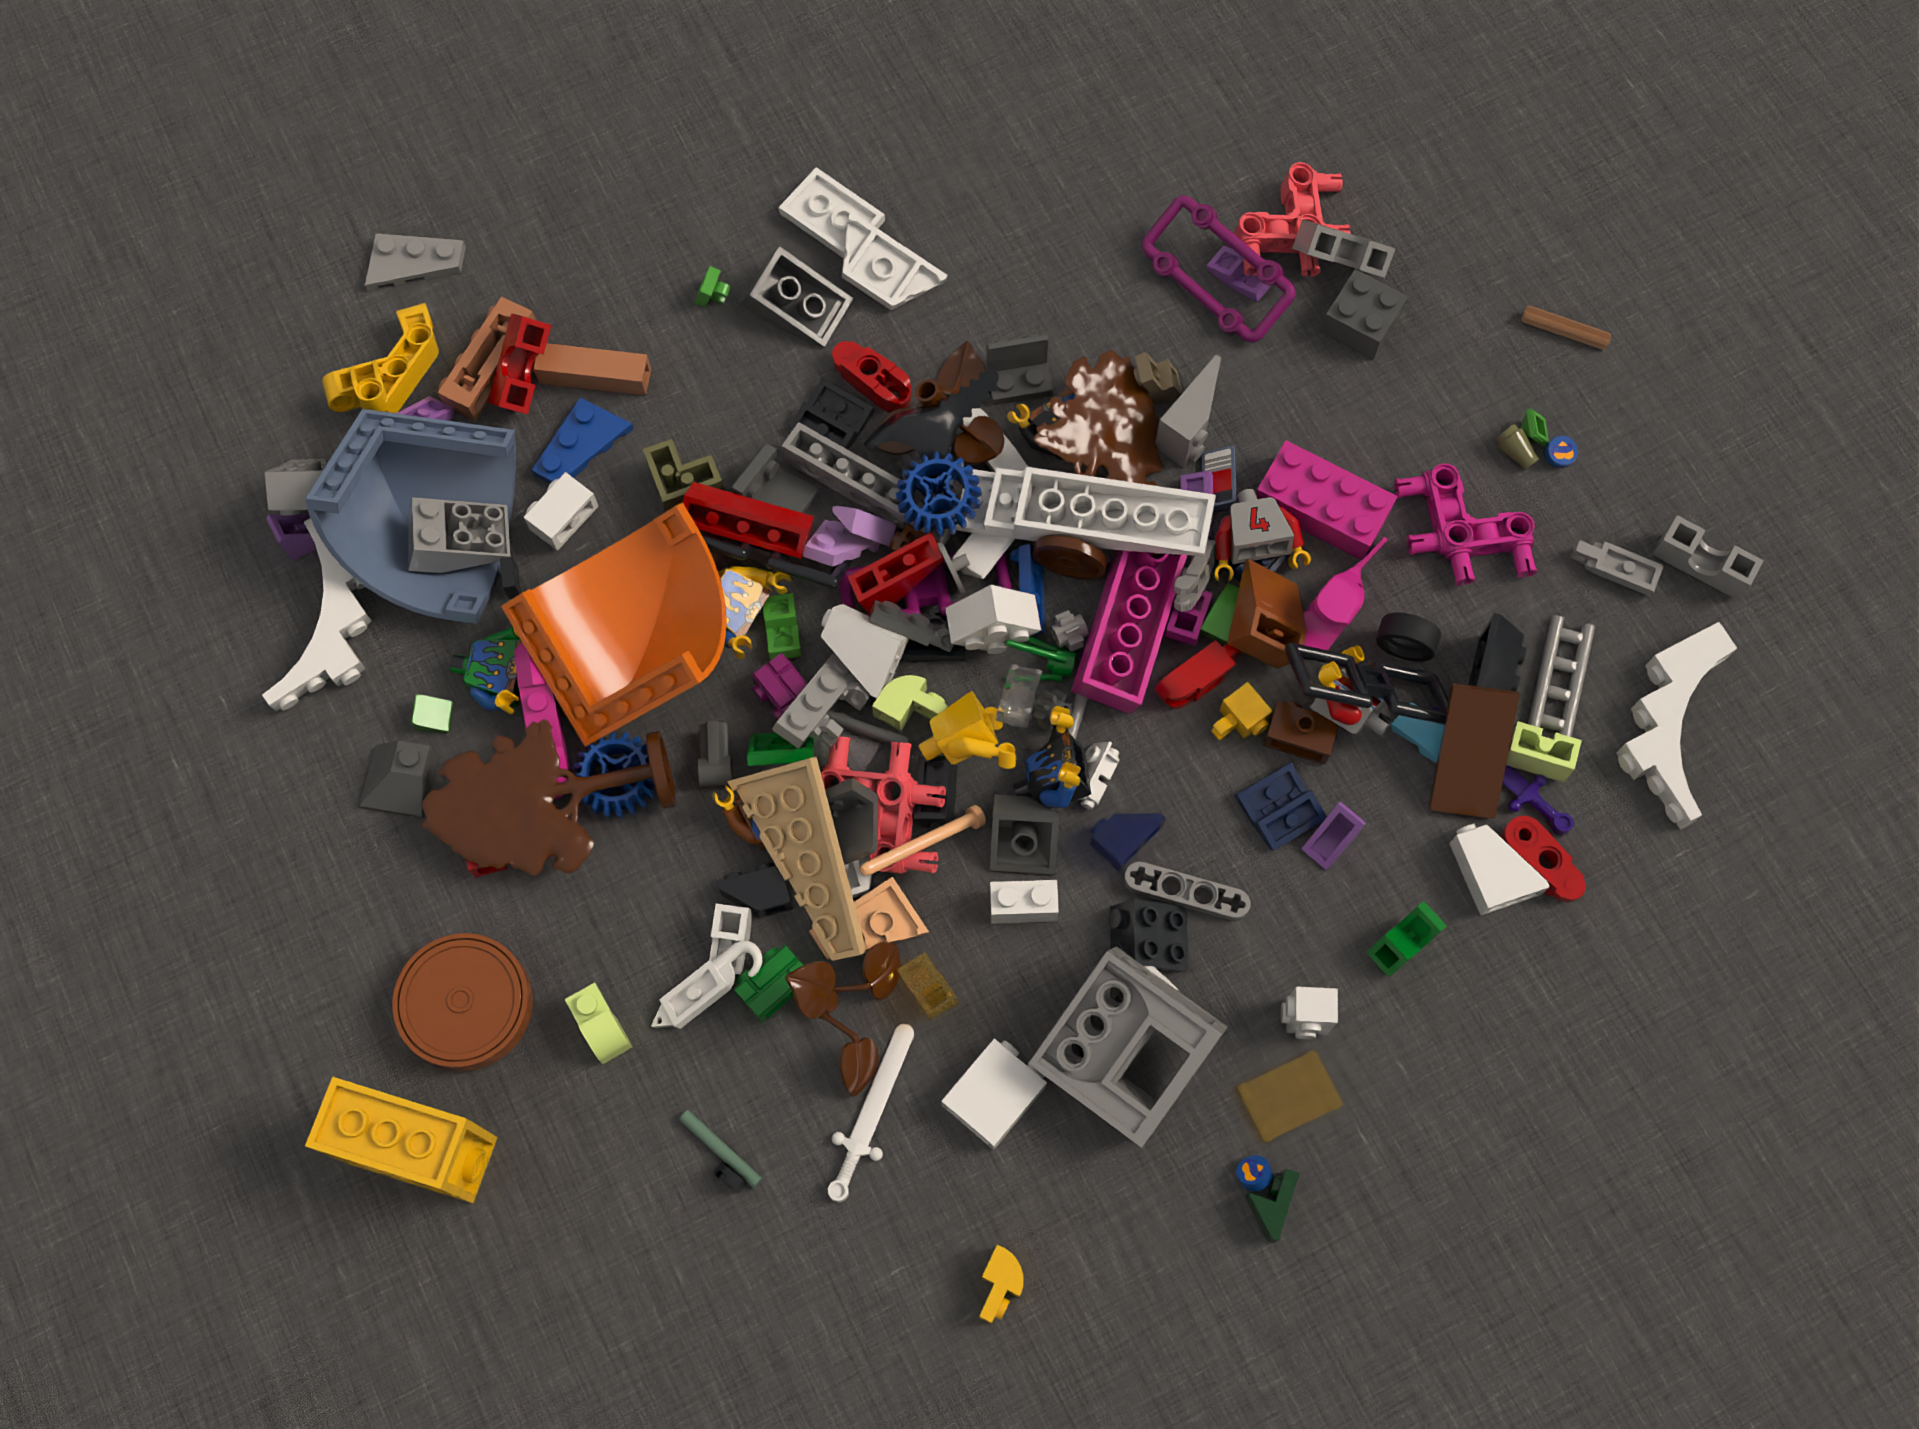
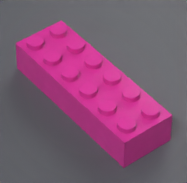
M1125 550L1115 551L1071 692L1128 714L1142 705L1176 594L1174 583L1177 577H1180L1187 555Z

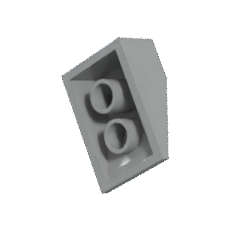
M1217 354L1159 422L1155 443L1158 446V450L1183 468L1190 460L1195 462L1205 449L1203 443L1209 434L1206 429L1221 357Z

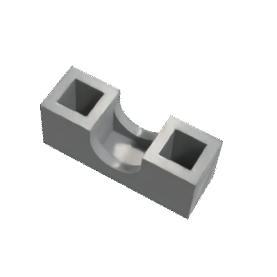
M1302 219L1292 248L1307 255L1341 263L1384 278L1395 248L1304 219Z
M1677 515L1664 531L1652 555L1738 600L1751 586L1764 560L1737 546H1734L1729 551H1719L1708 546L1702 539L1706 530Z

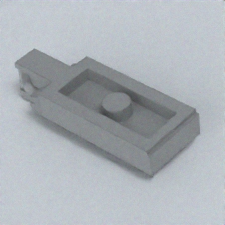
M1579 540L1570 558L1586 564L1584 568L1591 571V573L1647 596H1651L1654 593L1663 569V565L1606 541L1603 544L1595 542L1591 545Z

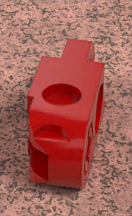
M843 341L835 345L832 351L834 368L841 373V377L888 413L901 407L909 406L912 396L910 379L895 363L870 347L863 348L854 341ZM866 371L876 372L872 375L863 374ZM893 391L898 392V398L892 393Z
M1215 640L1164 677L1156 686L1155 692L1164 703L1174 709H1181L1193 700L1197 702L1224 682L1227 673L1236 665L1234 661L1242 654V651L1228 644L1221 647Z
M1517 816L1505 826L1501 838L1547 880L1549 888L1544 893L1548 897L1552 895L1558 901L1561 900L1569 903L1578 900L1584 894L1586 884L1583 878L1585 876L1571 862L1573 858L1537 820L1529 816ZM1519 833H1520L1527 841L1521 840L1520 837H1519ZM1539 857L1547 858L1551 863V869L1541 866Z

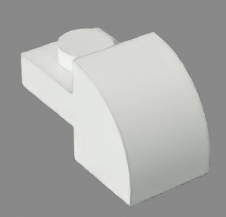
M716 903L711 937L713 938L709 960H714L737 942L750 940V908ZM746 953L731 963L735 974H743Z

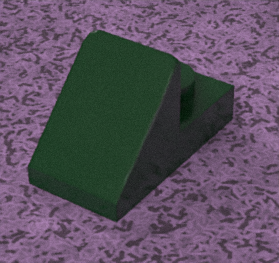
M1289 1169L1282 1171L1280 1176L1274 1175L1268 1194L1274 1196L1273 1200L1253 1193L1245 1195L1246 1201L1265 1238L1271 1243L1279 1241L1299 1173Z

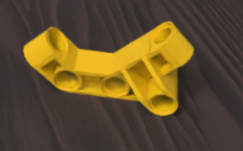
M426 303L396 311L403 336L387 357L333 371L323 377V388L328 406L332 411L346 412L361 407L368 410L398 413L439 354V348L433 332L434 327Z

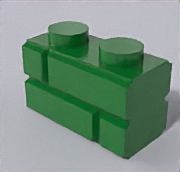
M786 945L780 949L774 947L762 957L763 964L754 977L748 975V972L751 970L748 969L736 980L738 986L734 988L735 993L762 1024L794 997L785 976L803 966V964Z

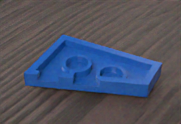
M580 397L531 471L534 476L549 484L555 479H560L565 472L574 478L588 466L589 461L599 453H605L609 450L615 440L623 434L626 436L634 429L633 425Z

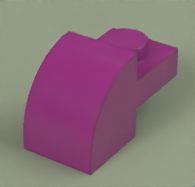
M1203 591L1199 600L1189 611L1181 612L1173 608L1165 637L1195 647L1213 593Z

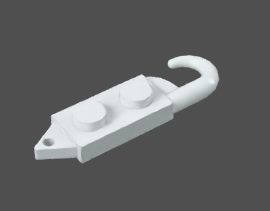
M740 941L733 944L714 960H709L659 999L661 1006L651 1026L654 1028L674 1026L681 1029L732 989L735 973L731 963L744 953H750L753 957L754 963L748 975L754 977L762 965L761 950L750 941Z

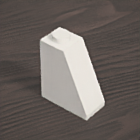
M844 604L828 609L821 623V626L824 627L821 638L868 693L878 698L883 688L892 681L909 638L870 623L869 616Z
M1475 824L1460 828L1456 831L1457 835L1449 843L1480 916L1542 895L1549 888L1547 880L1488 825L1476 828Z

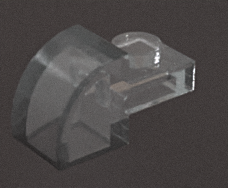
M1011 663L995 721L1027 728L1033 713V705L1037 697L1042 670Z

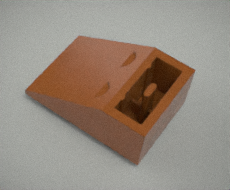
M1246 559L1227 644L1279 669L1290 664L1285 652V646L1288 643L1301 645L1305 643L1307 630L1298 584L1250 559Z

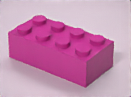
M1285 440L1256 492L1257 499L1274 498L1279 507H1283L1298 519L1301 530L1360 560L1368 554L1398 497Z

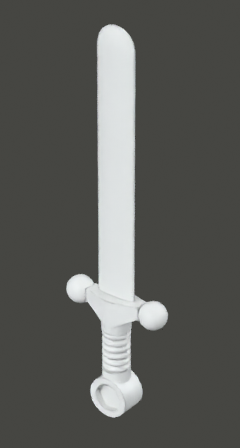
M900 1024L896 1027L850 1138H846L842 1132H835L832 1135V1142L835 1145L843 1144L848 1150L839 1171L840 1173L836 1180L831 1182L828 1187L829 1197L834 1202L840 1203L847 1199L849 1195L848 1185L861 1156L869 1155L874 1161L880 1160L883 1156V1151L880 1148H871L869 1143L914 1037V1030L908 1024Z

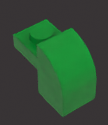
M1423 901L1366 953L1388 977H1391L1425 948L1447 925Z

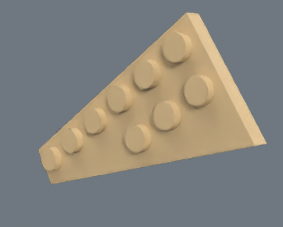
M817 757L727 781L732 791H737L744 803L742 808L746 815L752 817L760 830L759 837L784 880H789L797 894L794 897L799 906H804L812 919V928L830 959L835 961L866 953Z

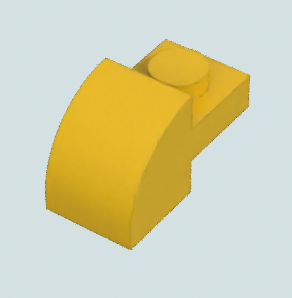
M998 1244L982 1276V1280L994 1285L979 1315L980 1319L992 1324L995 1317L1002 1320L1010 1300L1004 1298L1006 1292L1020 1298L1023 1289V1272L1018 1260L1010 1251Z

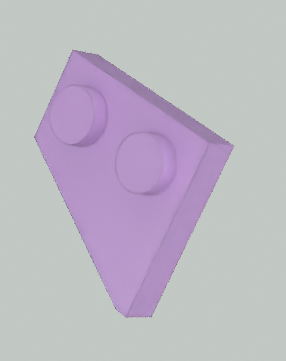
M825 520L805 545L803 557L829 566H835L843 563L845 560L859 558L861 551L864 549H869L872 552L878 551L880 543L851 533L841 522Z

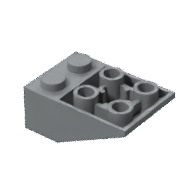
M412 497L407 515L408 571L443 573L499 562L501 558L511 557L507 505Z

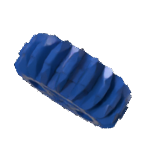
M935 452L933 455L934 459L928 460V457L923 454L921 457L922 463L919 465L916 461L912 460L910 464L913 471L903 469L902 476L905 480H898L897 487L900 491L896 492V500L901 502L898 505V510L900 513H905L904 520L907 524L914 522L913 528L916 531L925 526V534L936 529L938 536L942 537L944 535L943 529L949 528L950 533L954 535L956 533L955 525L958 524L960 527L966 528L967 521L965 518L974 519L976 515L973 509L980 508V500L977 499L982 495L981 488L977 486L979 478L977 475H972V466L963 467L964 460L961 457L953 462L952 454L950 453L944 459H940L939 453ZM941 475L940 477L935 479L929 478L932 476ZM955 480L965 490L961 501L952 492ZM916 489L921 490L922 495L926 497L923 501L924 506L922 509L913 501ZM941 510H947V511H949V512L943 513V514H936L937 512H939V511H941Z
M611 732L609 735L610 740L605 741L604 737L598 739L599 744L596 746L593 743L587 745L588 753L579 752L578 756L583 762L573 763L574 770L578 772L575 776H592L598 764L603 768L602 774L611 772L608 767L613 771L638 766L640 763L641 765L649 763L647 744L641 745L642 740L638 736L630 741L629 733L624 732L621 738L618 739L616 733ZM613 754H625L619 759L608 757ZM653 779L638 781L635 787L632 783L598 790L582 798L581 802L584 806L591 805V810L595 814L603 809V815L609 818L613 810H615L617 817L622 819L625 809H628L631 815H635V805L639 804L642 808H646L647 803L644 797H655L654 791L650 788L655 787ZM617 790L625 793L616 797L604 796L605 793L609 795Z

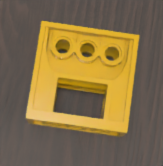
M332 1076L305 1147L346 1164L474 1203L498 1137L467 1118Z

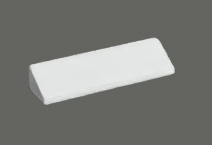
M972 533L953 556V559L966 554L970 565L961 569V572L965 575L984 579L1015 539Z

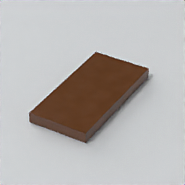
M1452 683L1428 806L1430 810L1495 819L1520 697L1518 692Z

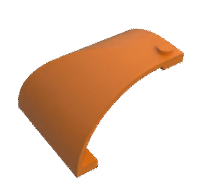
M683 502L608 548L540 586L522 592L501 606L585 747L702 682L717 665L726 637V604L720 576L709 548Z

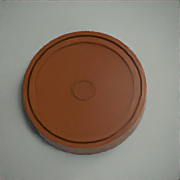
M473 933L447 935L428 943L417 951L402 969L395 985L392 1000L394 1022L404 1043L416 1055L428 1063L451 1071L481 1069L505 1057L523 1037L530 1022L533 1009L531 982L521 962L504 945L496 940Z

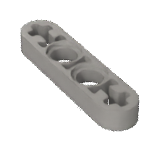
M1132 863L1128 866L1124 875L1126 888L1134 894L1182 906L1229 921L1242 920L1250 909V898L1240 889L1149 863ZM1137 871L1144 872L1143 877L1152 881L1155 874L1160 875L1156 883V891L1151 890L1152 883L1148 881H1142L1141 885L1134 884L1135 878L1130 877V874L1136 875ZM1166 879H1174L1179 883L1180 891L1175 895H1168L1162 889V882ZM1198 888L1208 889L1212 894V901L1208 904L1198 903L1194 898V891ZM1218 893L1224 894L1221 900L1231 902L1233 898H1238L1239 905L1244 906V909L1239 908L1235 913L1231 911L1229 904L1222 902L1219 909L1214 908L1218 900Z

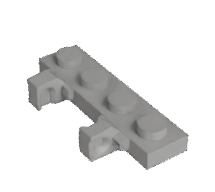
M833 652L778 719L772 730L798 749L808 737L819 739L831 748L844 729L833 719H828V711L838 699L847 701L860 711L871 695Z

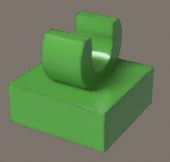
M709 266L695 298V304L705 308L710 298L717 303H724L731 286L717 281L721 270Z

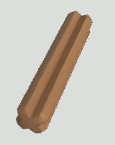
M1530 305L1525 308L1521 318L1523 323L1602 350L1607 348L1611 339L1609 332Z

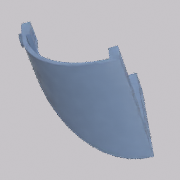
M362 409L305 498L310 518L320 539L332 556L348 573L382 598L426 616L477 624L494 589L500 571V561L443 573L408 571L407 515L412 497L507 505L508 524L510 527L516 473L515 430Z

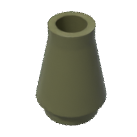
M1513 424L1495 438L1499 444L1497 448L1519 464L1524 471L1539 460L1523 428L1519 429Z

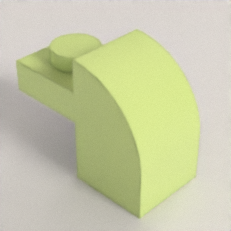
M905 675L893 679L883 688L872 705L875 718L902 731L913 711L931 720L948 708V706L939 695L933 692L925 693L927 690L925 678Z
M595 982L565 999L579 1025L580 1031L602 1064L632 1048L618 1019L610 1010Z

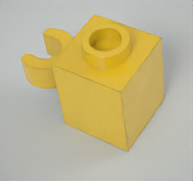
M1247 682L1223 700L1219 711L1224 717L1213 725L1214 728L1211 732L1219 741L1226 737L1233 729L1243 739L1251 734L1258 736L1270 725L1268 721L1272 714V709Z

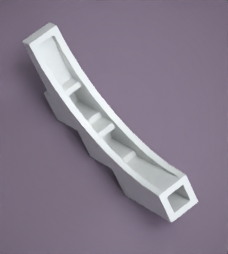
M311 518L306 520L304 524L315 542L322 565L324 591L321 614L313 637L300 660L281 681L262 694L268 705L276 712L280 709L287 710L293 707L299 701L298 698L306 692L312 693L321 689L326 684L325 680L331 678L338 687L342 684L349 685L361 676L360 672L365 670V667L345 639L348 636L355 637L367 629V624L372 622L352 593V590L356 588L362 589L365 586L348 573L332 556L320 539Z
M1720 622L1654 655L1645 665L1650 680L1655 685H1658L1660 689L1641 698L1631 708V711L1633 712L1635 723L1641 729H1644L1646 733L1625 743L1616 752L1621 768L1626 773H1629L1633 780L1643 775L1647 777V784L1650 790L1660 797L1665 805L1667 816L1672 822L1677 823L1680 829L1687 827L1702 816L1690 793L1682 768L1680 749L1682 719L1689 698L1701 678L1709 670L1726 660L1737 649Z

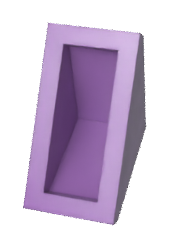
M1339 802L1302 847V850L1327 870L1358 836L1366 822L1342 802Z

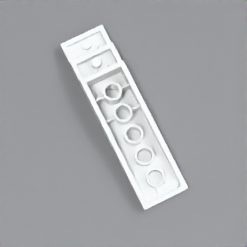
M1026 467L1025 472L996 468V473L973 469L972 475L978 476L979 484L977 486L982 491V495L977 498L980 500L981 505L980 508L973 509L976 515L974 519L965 518L967 521L966 528H962L958 524L955 525V529L958 531L1037 541L1039 538L1049 535H1063L1083 540L1097 548L1205 556L1216 495ZM964 488L962 489L960 501L962 500L964 495Z

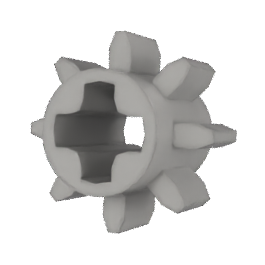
M1069 610L1056 615L1055 624L1050 626V631L1058 648L1065 646L1072 652L1084 647L1083 641L1085 637L1089 636V632L1083 617L1080 614L1074 616Z

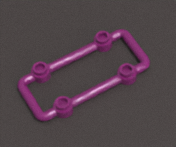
M1181 195L1176 197L1142 240V251L1153 261V269L1157 274L1162 277L1173 278L1218 317L1219 327L1223 331L1230 334L1236 333L1247 342L1254 343L1262 339L1295 298V287L1283 276L1284 271L1279 263L1273 260L1265 261L1217 220V212L1213 207L1207 204H1198L1189 196ZM1183 207L1191 213V219L1195 226L1203 230L1210 229L1257 269L1258 279L1268 286H1277L1283 292L1280 299L1253 331L1244 324V317L1240 311L1233 308L1226 309L1179 268L1176 256L1169 252H1160L1153 246Z

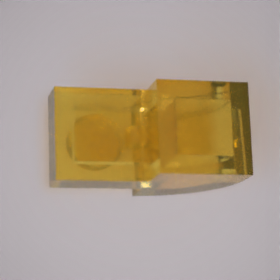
M926 952L897 969L899 976L914 997L917 1006L929 1022L959 1004L958 998L942 974L937 971Z

